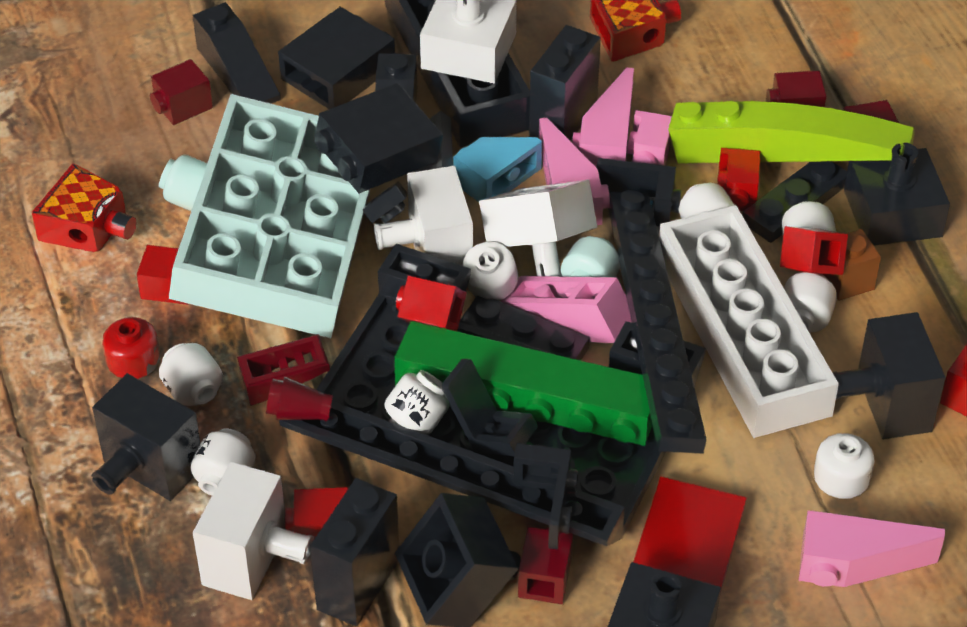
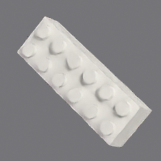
M734 205L660 224L659 240L668 278L753 438L832 417L839 383L738 207Z

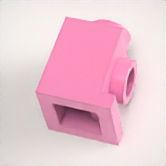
M636 110L634 128L630 133L627 154L633 155L632 162L666 166L672 145L668 130L672 116Z

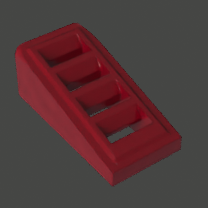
M319 334L237 357L250 406L268 400L272 379L283 381L284 377L303 384L330 371V365ZM311 352L313 361L306 363L303 356ZM295 360L297 366L289 368L288 363ZM280 368L279 371L272 372L273 370Z

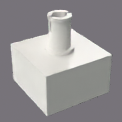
M436 0L420 33L421 69L495 84L516 35L517 0Z
M449 166L407 173L409 219L385 224H374L378 250L393 247L395 244L405 245L413 243L417 251L463 266L466 254L473 248V222L456 167Z
M590 180L521 188L479 201L486 242H497L505 247L532 245L537 276L562 277L556 241L597 228Z
M234 462L228 464L193 531L202 585L253 600L274 555L306 565L311 558L310 545L314 541V536L286 530L285 507L280 475Z

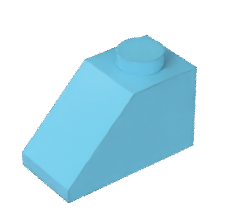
M481 137L468 147H463L453 156V166L456 167L462 190L478 202L510 192L541 170L542 141L537 137Z

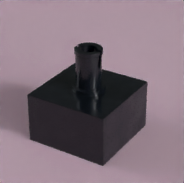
M898 143L893 146L890 161H849L844 192L858 228L864 231L873 246L943 237L950 202L927 148L917 149L912 144L903 143V150L900 155L901 145Z
M914 312L868 319L858 369L832 372L839 383L836 399L865 394L882 440L932 432L946 377L919 313Z
M127 373L92 407L103 461L105 462L98 470L91 474L93 477L92 481L102 492L112 495L129 476L171 501L194 478L191 472V463L201 444L196 412Z
M440 493L395 551L396 558L426 625L471 627L509 580L516 579L515 575H518L521 561L520 555L517 552L509 550L484 497Z
M631 562L607 627H714L717 619L721 587Z

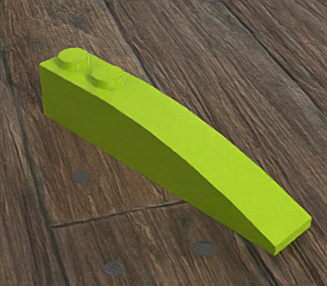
M760 101L676 103L668 128L677 163H719L721 148L760 151V162L890 161L893 146L900 143L901 155L903 143L913 144L915 134L914 127L873 116L826 107Z

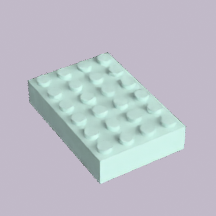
M230 94L173 264L169 299L315 335L319 334V336L327 338L332 337L364 216L362 209L367 204L370 190L359 194L348 181H345L340 176L337 167L327 155L322 154L318 150L314 141L318 115Z

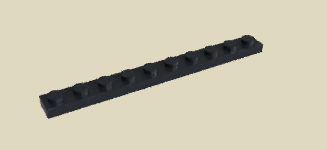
M635 190L623 192L610 191L608 210L616 249L619 254V264L658 451L704 454L707 438L649 194H642Z

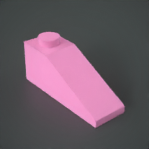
M626 67L582 117L581 133L573 132V145L595 167L597 166V160L600 158L626 161L634 68Z
M539 118V139L542 141V165L546 185L590 180L597 225H602L603 208H609L610 205L607 184L601 185L598 169L548 118Z
M520 276L513 292L500 301L590 337V342L614 343L625 322L631 323L626 295L618 279L615 277Z
M808 510L802 540L799 581L812 582L819 586L833 585L846 587L938 563L945 537V529Z

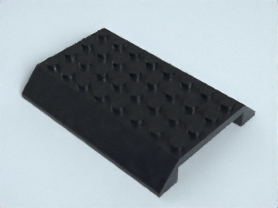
M395 244L378 270V296L334 361L330 371L327 372L316 389L325 394L333 395L328 421L279 420L280 426L463 494L484 497L486 502L549 525L555 490L514 485V456L474 452L451 405L430 435H425L389 422L391 417L387 413L384 403L395 387V356L410 324L397 317L399 310L396 308V298L400 287L406 285L408 276L456 286L466 292L471 276L470 268ZM626 321L610 349L609 367L642 375L632 323ZM459 322L457 332L550 353ZM684 341L695 387L706 348ZM536 421L538 428L526 444H541L551 448L571 450L570 469L579 470L575 497L567 496L565 506H572L569 533L604 546H609L621 540L666 453L658 451L653 424L646 445L643 446L630 442H620L614 438L589 432H579L560 425Z

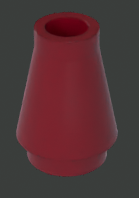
M284 377L283 381L272 379L266 414L275 415L276 420L328 421L333 395L325 394L287 377Z

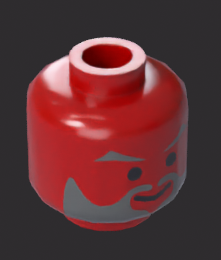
M137 317L123 318L108 326L103 334L102 346L105 361L110 372L117 377L123 378L128 373L139 379L149 375L159 364L160 348L158 336L153 325L148 321Z

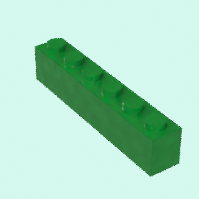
M414 321L410 322L396 353L395 386L404 374H418L420 370L430 373L443 383L461 359H471L497 411L531 413L537 422H547L572 428L579 432H589L614 438L620 442H630L643 446L646 445L653 424L643 375Z

